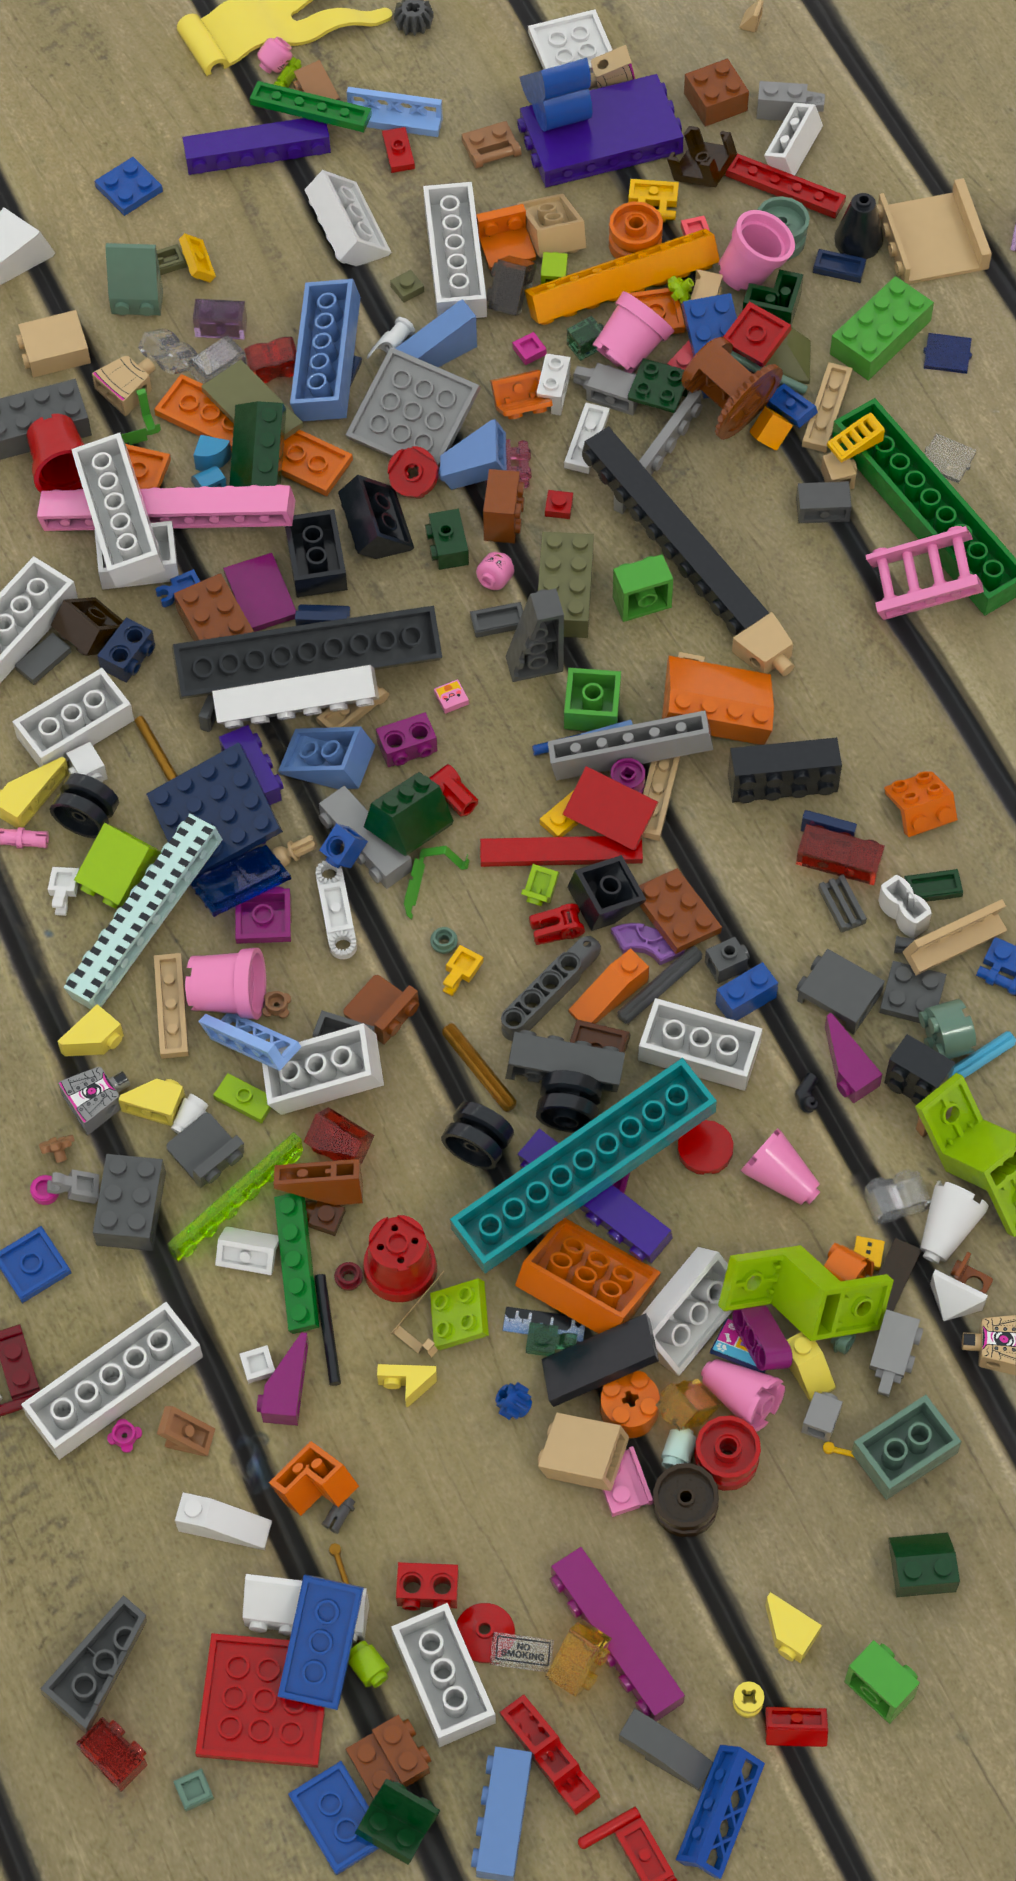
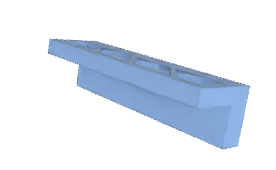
M354 87L347 88L348 103L371 108L372 115L367 128L390 130L406 127L407 133L439 136L443 120L441 99ZM353 96L361 97L365 101H355ZM378 100H384L388 105L380 104ZM402 103L409 104V105L412 106V107H411V108H405V107H403L401 104H402ZM424 107H434L436 112L428 111Z
M226 1013L221 1020L205 1014L198 1021L211 1040L279 1071L301 1048L298 1041L249 1019L240 1018L237 1014ZM232 1022H234V1023H236V1027H235V1026H232V1025H230V1024H231ZM288 1046L282 1054L279 1052L278 1049Z

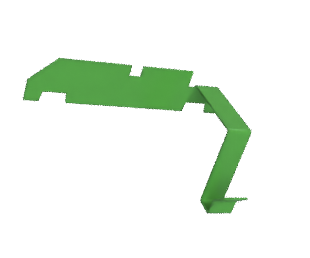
M145 388L136 390L147 429L143 428L121 434L124 443L129 442V445L148 440L147 435L156 434L161 430L160 424H154Z
M447 846L421 849L419 860L416 857L414 859L411 871L413 879H409L404 899L406 914L411 920L413 917L411 913L412 906L416 905L425 869L424 857L445 854L461 870L468 869V854L465 861H463Z

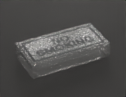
M494 1632L492 1635L490 1665L550 1672L552 1670L554 1640Z

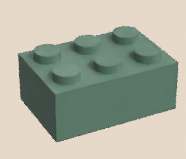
M924 1395L855 1440L851 1453L883 1497L888 1500L956 1455L962 1441L928 1396Z

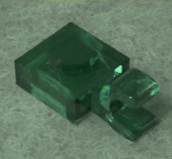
M530 1322L526 1353L550 1356L555 1353L556 1349L563 1350L577 1344L578 1334H558L559 1326Z

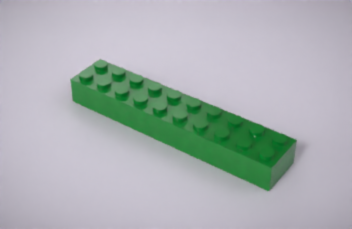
M876 398L834 421L832 438L869 413H872L884 427L885 433L882 442L850 459L855 460L857 469L918 539L947 532L949 528L954 526H966L973 540L963 543L970 574H977L984 590L982 593L968 597L984 616L1016 598V558ZM852 438L849 439L853 445L856 444ZM843 443L840 444L844 451L848 450ZM953 545L938 549L942 567L953 580H957L960 575Z

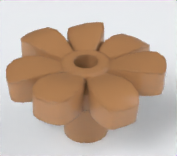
M73 1135L58 1138V1140L56 1137H53L48 1141L40 1143L39 1148L42 1154L54 1153L56 1163L67 1160L64 1149L72 1146L71 1142L75 1141Z

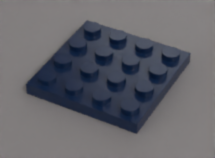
M239 742L146 794L168 842L175 835L179 824L185 821L189 814L216 827L223 839L193 881L283 832L245 750Z

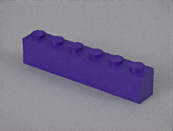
M306 118L182 137L189 175L331 153L327 123Z
M538 1129L518 1153L521 1163L520 1167L523 1169L559 1143L541 1129ZM613 1185L580 1207L586 1213L585 1218L596 1227L601 1225L607 1229V1235L618 1244H621V1242L625 1243L630 1247L629 1252L641 1262L645 1259L652 1264L673 1239L671 1229Z

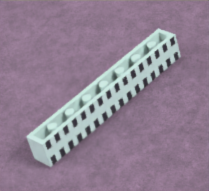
M189 814L185 821L179 824L175 835L163 846L161 854L147 868L145 876L140 883L131 890L130 896L124 905L117 909L113 920L107 928L101 931L92 949L85 953L76 971L67 978L64 989L73 1000L89 1009H92L97 1004L100 1007L103 1006L223 840L216 827L192 814Z

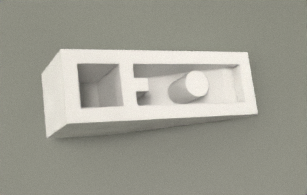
M183 1492L175 1523L179 1532L265 1550L272 1520L211 1498Z

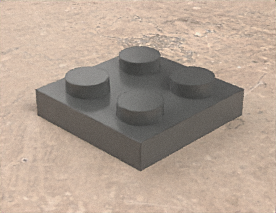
M893 961L879 1013L920 1023L919 1012L939 1004L947 974L927 970L915 975L909 964Z

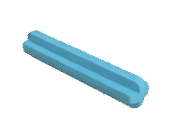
M1010 1031L1004 1032L955 1064L952 1076L955 1073L962 1075L964 1078L1015 1046V1037Z

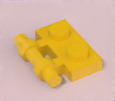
M630 179L628 202H645L652 206H659L657 210L660 212L663 222H666V220H676V211L667 210V207L677 208L679 182Z

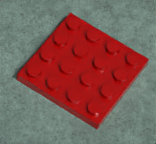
M211 1633L195 1752L196 1757L319 1768L326 1707L278 1697L290 1640Z

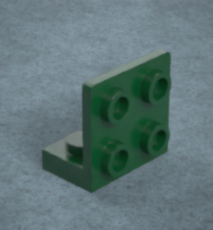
M643 358L628 393V400L675 413L681 397H687L689 393L681 384L684 369Z
M385 1779L370 1803L355 1834L409 1865L440 1810L430 1800L418 1797L407 1791L406 1787L401 1783Z

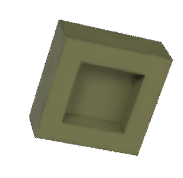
M412 270L390 280L391 288L403 303L424 292V285Z

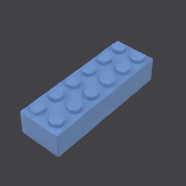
M353 279L305 283L290 400L294 414L301 421L347 418L361 299Z

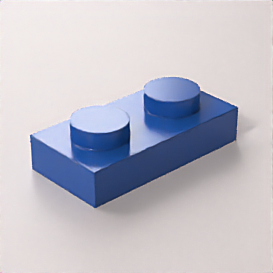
M785 384L777 388L767 403L770 408L798 428L818 413L814 404Z

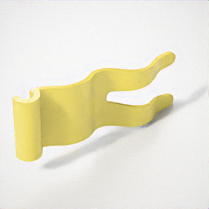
M227 0L201 19L197 14L185 15L179 20L177 31L206 76L212 74L211 69L214 65L220 63L223 69L230 67L242 60L250 52L262 47L268 38H276L278 36L290 46L305 45L341 27L353 25L372 27L381 25L392 19V11L389 8L373 11L332 8L296 21L292 19V16L313 0Z

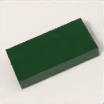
M958 869L904 876V879L912 887L913 893L926 902L963 896Z

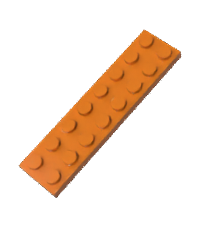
M180 374L155 407V415L198 436L205 435L230 440L232 451L234 423L202 392V383ZM299 430L284 440L282 476L327 497L353 461V455Z

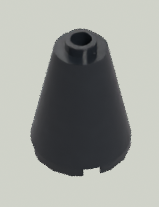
M859 193L852 198L834 237L835 246L841 254L846 253L847 255L869 259L874 257L882 247L883 232L876 201L872 195Z

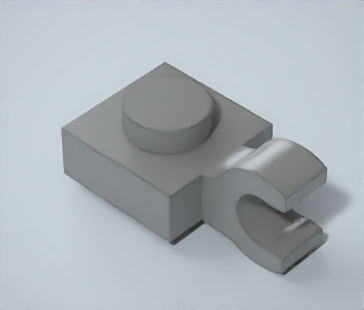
M73 1169L68 1176L54 1172L52 1173V1181L48 1180L47 1192L52 1194L68 1192V1199L95 1204L99 1199V1174Z

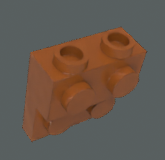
M399 1714L374 1728L372 1734L346 1748L348 1756L373 1799L385 1779L399 1782L407 1787L430 1774L427 1764L432 1761L423 1745L420 1747L416 1746L412 1737L416 1736L412 1724L408 1719L402 1721Z

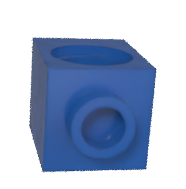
M336 823L319 851L327 856L325 860L330 865L336 868L340 866L351 868L368 841L349 826ZM344 843V850L341 853L340 847Z

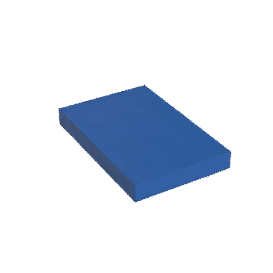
M342 1761L288 1793L335 1875L340 1874L379 1849L355 1834L369 1806Z

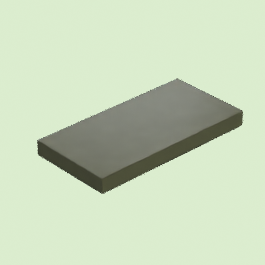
M239 360L201 386L202 392L233 423L235 405L256 401L283 403L286 407L284 440L303 428V422L242 360Z

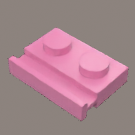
M633 1446L624 1452L612 1490H603L612 1517L639 1509L647 1504H653V1498Z

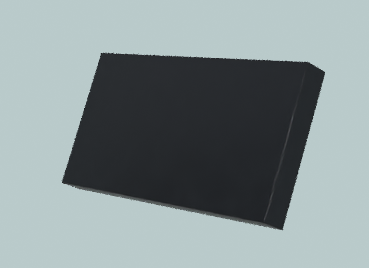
M645 1313L541 1359L549 1402L555 1407L658 1362L659 1358L651 1321Z

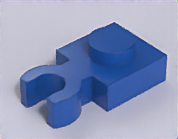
M193 569L171 578V586L161 585L155 589L157 597L167 595V597L161 599L162 607H169L175 600V592L199 583L200 580Z

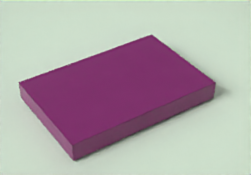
M272 553L223 568L232 594L254 632L295 619V606Z

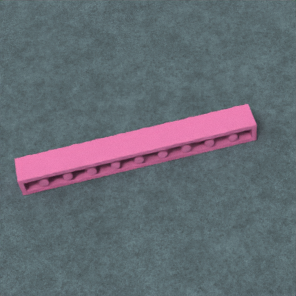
M251 485L245 487L202 486L200 488L153 487L150 489H140L150 523L172 521L173 529L292 526L296 500L290 486ZM83 489L41 491L37 518L44 531L95 530Z

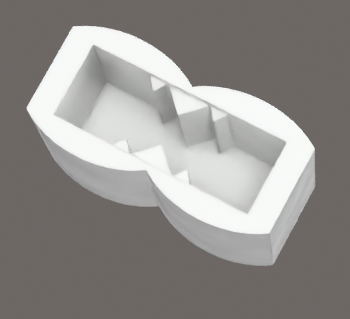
M895 875L881 885L878 899L879 905L885 914L896 919L899 929L906 936L915 938L928 929L931 909L924 899L913 893L912 887L904 878Z

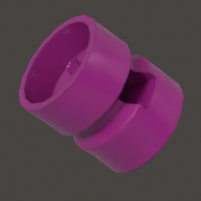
M623 758L613 764L611 778L643 794L645 788V769L643 765L633 758Z

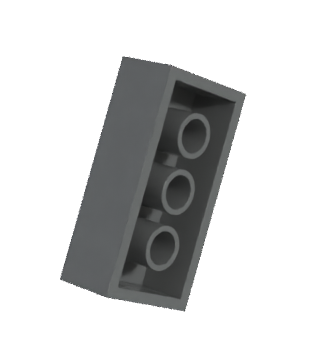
M76 378L0 398V460L30 452L27 431L30 425L41 417L44 420L52 418L51 414H63L70 417L81 438L92 436L88 415Z

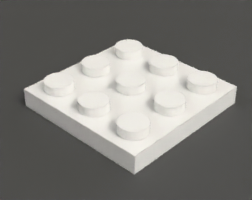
M595 9L528 26V34L543 70L587 58L590 73H593L591 60L612 51V47Z

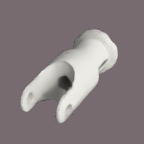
M398 317L395 320V326L390 331L384 333L370 350L367 359L377 349L388 353L390 347L397 348L408 336L414 334L415 328L413 324L406 318Z

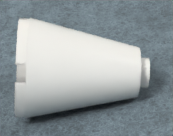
M937 1181L920 1249L924 1252L923 1257L935 1264H939L940 1261L946 1262L984 1216L989 1205L983 1199L980 1204L973 1200L975 1194L949 1182H945L943 1186L941 1181Z

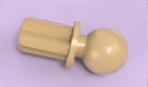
M312 835L294 843L288 841V848L278 846L271 851L270 861L276 867H285L290 863L291 858L299 861L300 856L315 850L318 847L317 842Z

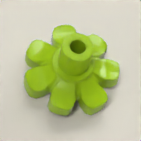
M672 276L668 279V289L673 292L671 297L674 301L679 300L682 303L691 299L690 292L694 286L691 278L683 281L680 277Z

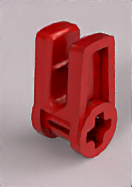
M570 903L529 916L530 926L535 930L533 932L535 944L540 945L564 939H574L583 935L585 928L579 920V906Z

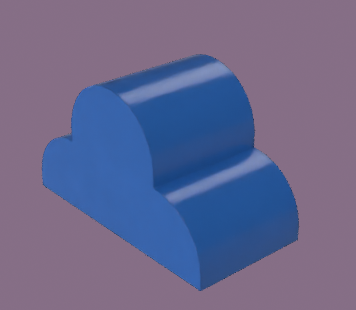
M587 58L519 77L528 102L532 104L537 122L543 131L592 118L593 109L589 92L591 74Z

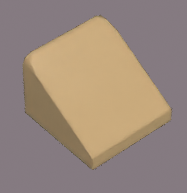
M757 0L745 11L739 26L740 29L751 32L757 31L763 14V0Z

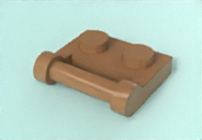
M507 121L462 134V142L475 169L483 167L485 163L512 155L517 157L522 154L520 145L516 141Z

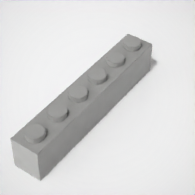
M706 710L548 741L550 762L556 781L581 776L586 766L598 772L611 770L613 764L623 758H633L643 764L714 750Z

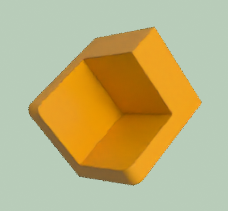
M765 406L752 426L750 434L759 442L774 450H778L793 425L786 418Z

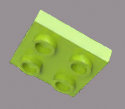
M477 1278L430 1293L433 1341L437 1349L443 1350L489 1336L485 1281Z

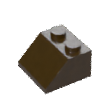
M96 597L63 600L51 626L58 631V635L61 638L70 641L76 646V650L80 654L90 656L100 653L123 620Z

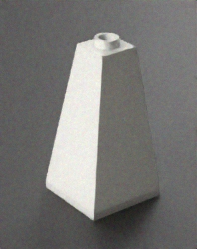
M4 207L0 211V285L48 260L55 254L39 230Z

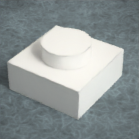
M267 1345L240 1353L248 1384L269 1378L275 1371Z

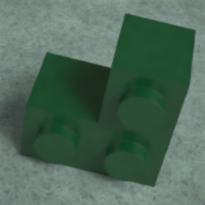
M779 269L774 288L749 283L743 301V309L750 301L792 326L802 293L804 274Z

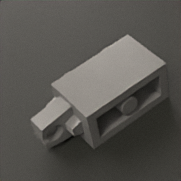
M760 81L757 119L784 121L794 103L814 104L817 111L822 112L824 110L825 94L807 91L808 84Z
M597 363L596 367L591 369L577 366L573 374V382L586 389V401L633 416L639 403L629 401L628 393L635 379V373L631 374L616 369L613 366Z
M886 1309L869 1369L876 1371L875 1377L881 1378L878 1394L889 1397L893 1382L900 1384L905 1372L911 1374L915 1361V1356L910 1355L913 1344L919 1346L923 1333V1328L918 1327L920 1319Z

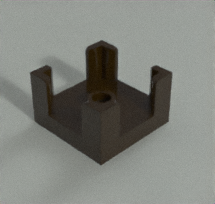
M688 126L684 132L688 150L680 162L675 152H671L667 158L674 181L716 188L737 156L731 132H720L723 145L704 142L700 128Z

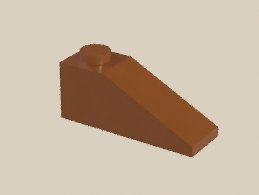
M360 1159L274 1165V1189L331 1205L363 1203V1179Z

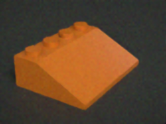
M668 656L662 719L706 710L711 736L765 745L773 729L774 701L771 674Z
M564 1218L550 1230L523 1261L515 1286L600 1334L634 1317L661 1272Z

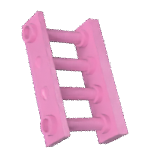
M954 526L949 528L947 532L888 549L878 548L871 554L866 555V560L872 568L878 567L884 598L875 604L877 612L883 620L984 592L982 582L977 574H970L963 542L973 539L966 526ZM953 545L960 576L957 580L947 582L944 579L938 549ZM928 552L934 584L932 587L922 589L919 587L913 557ZM903 560L909 591L907 594L896 596L888 564Z

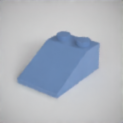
M361 726L295 729L278 772L284 776L334 789H340L343 786L347 789H359L376 745Z

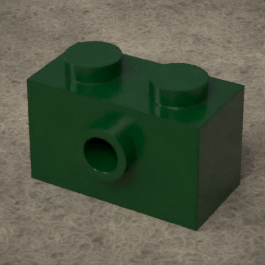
M459 508L429 513V524H425L427 540L432 539L433 545H430V554L432 561L437 560L438 569L442 570L469 565V550Z

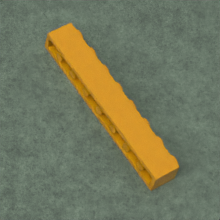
M702 229L526 289L524 291L530 316L538 324H550L555 321V318L573 316L577 314V311L584 308L593 309L600 306L602 302L617 301L623 291L627 293L641 292L646 287L652 285L660 286L666 284L672 276L684 278L696 269L708 270L713 267V264L719 263L720 260L715 235L707 229Z

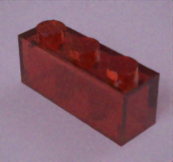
M806 824L797 852L796 865L837 876L844 874L845 878L875 885L885 845L870 839H859L845 832H833L819 825L811 826Z

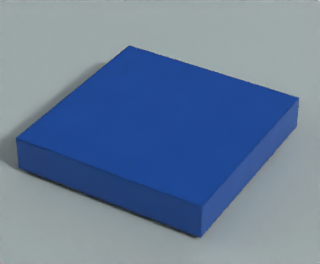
M42 1226L0 1250V1270L22 1303L71 1274L70 1268Z

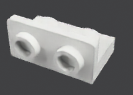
M553 354L545 355L537 388V396L552 400L551 414L561 415L570 379L571 357Z

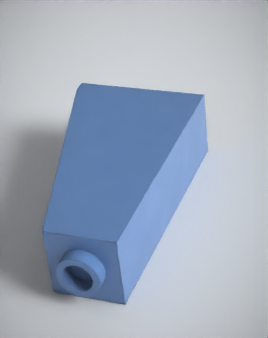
M462 299L395 349L440 367L477 347L476 315Z

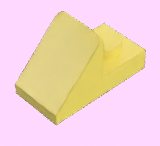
M378 1364V1385H383L387 1389H399L401 1386H406L405 1401L406 1407H409L437 1382L436 1366Z

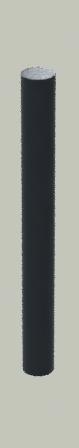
M318 1274L314 1276L329 1385L337 1386L341 1384L326 1275Z

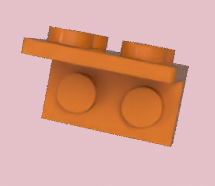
M524 204L476 214L479 242L490 270L536 260V253L526 228Z

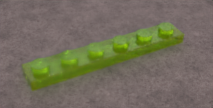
M293 1132L168 1243L170 1255L177 1261H180L183 1257H189L204 1238L208 1239L217 1232L219 1225L223 1221L232 1219L238 1213L241 1205L247 1200L252 1201L256 1198L261 1188L267 1182L271 1183L274 1181V1165L293 1164L300 1158L303 1151L301 1138Z

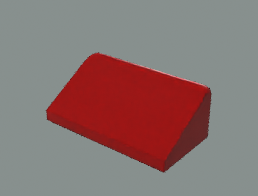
M766 1707V1745L827 1746V1708Z

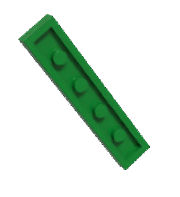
M257 81L250 96V105L363 133L372 115L371 108L261 81Z
M291 1193L274 1197L288 1331L295 1334L319 1328L305 1197Z

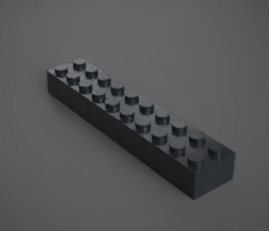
M434 605L172 645L180 699L212 695V691L354 667L371 665L375 670L438 661L443 658Z

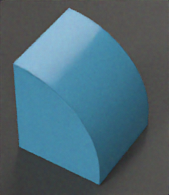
M200 435L193 454L195 469L204 471L213 466L223 467L232 456L230 440Z
M217 466L210 467L191 476V481L195 488L202 486H227L226 478Z

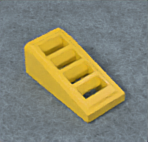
M869 413L829 440L827 446L842 463L882 442L885 429L876 417ZM850 438L856 443L855 445L849 440ZM843 443L848 450L844 451L840 444Z

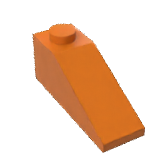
M630 948L606 968L568 1009V1012L576 1020L596 1024L648 982L649 966Z

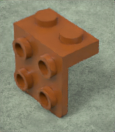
M374 975L344 1008L343 1013L348 1019L374 1026L377 1040L385 1045L391 1037L398 1033L402 1024L417 1011L419 1007L418 991L409 985L402 992L380 975Z

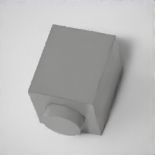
M815 1392L804 1419L801 1433L829 1442L843 1401L838 1400L835 1395L828 1392Z

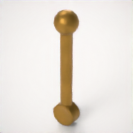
M336 1543L331 1544L329 1553L335 1558L342 1582L349 1584L340 1557L341 1547Z

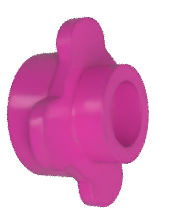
M120 1419L113 1427L112 1433L108 1434L107 1441L110 1445L115 1444L121 1447L124 1453H129L133 1450V1444L136 1439L141 1438L142 1430L140 1427H134L126 1419ZM124 1433L127 1434V1437H126V1438H123V1437H122V1435H123Z

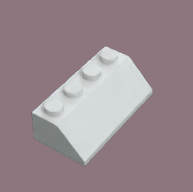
M322 170L305 188L309 204L314 208L318 216L317 220L322 225L326 238L335 251V257L341 263L359 266L389 256L392 253L357 182Z
M697 1247L641 1314L646 1313L650 1318L659 1358L658 1362L677 1376H680L733 1311H723L718 1306L728 1263L717 1251Z
M246 1574L243 1603L244 1625L254 1632L264 1633L267 1632V1629L279 1630V1633L282 1635L291 1636L302 1581ZM364 1588L353 1643H356L357 1640L364 1641L369 1612L367 1588Z

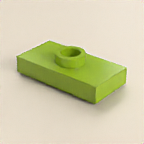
M227 1073L213 1094L214 1100L261 1124L272 1109L267 1104L266 1092Z

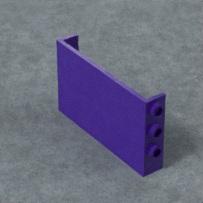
M657 74L590 90L593 113L592 118L543 131L537 122L532 105L520 108V118L517 119L519 132L525 135L524 144L526 150H531L532 153L531 162L533 168H538L545 188L669 157L671 152H675V155L683 153L684 137L679 117L675 118L673 102L667 99L665 83L660 82Z

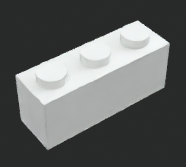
M794 103L764 155L769 166L796 175L823 127L814 104Z

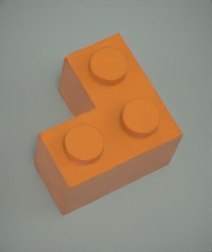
M312 1441L269 1482L281 1500L300 1516L321 1496H324L339 1507L359 1487L342 1463Z

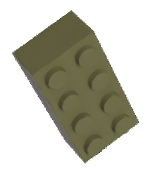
M542 531L538 591L557 589L564 613V637L588 638L594 534Z

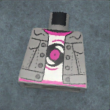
M96 1067L58 1082L61 1095L86 1134L89 1135L121 1109L118 1101L120 1097L118 1092L129 1087L130 1082L123 1071L108 1078L101 1067Z

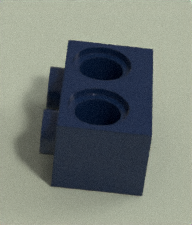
M126 617L97 655L100 668L127 683L132 675L135 676L138 673L141 663L146 656H150L155 649L153 631Z

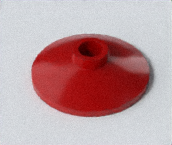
M475 1604L467 1608L460 1615L456 1623L472 1661L478 1663L497 1661L495 1655L498 1635L515 1638V1627L512 1618L503 1608L495 1604ZM486 1625L491 1630L488 1634H481L479 1628ZM499 1637L497 1658L504 1657L501 1655L503 1653L501 1650L506 1649L508 1652L514 1643V1639Z

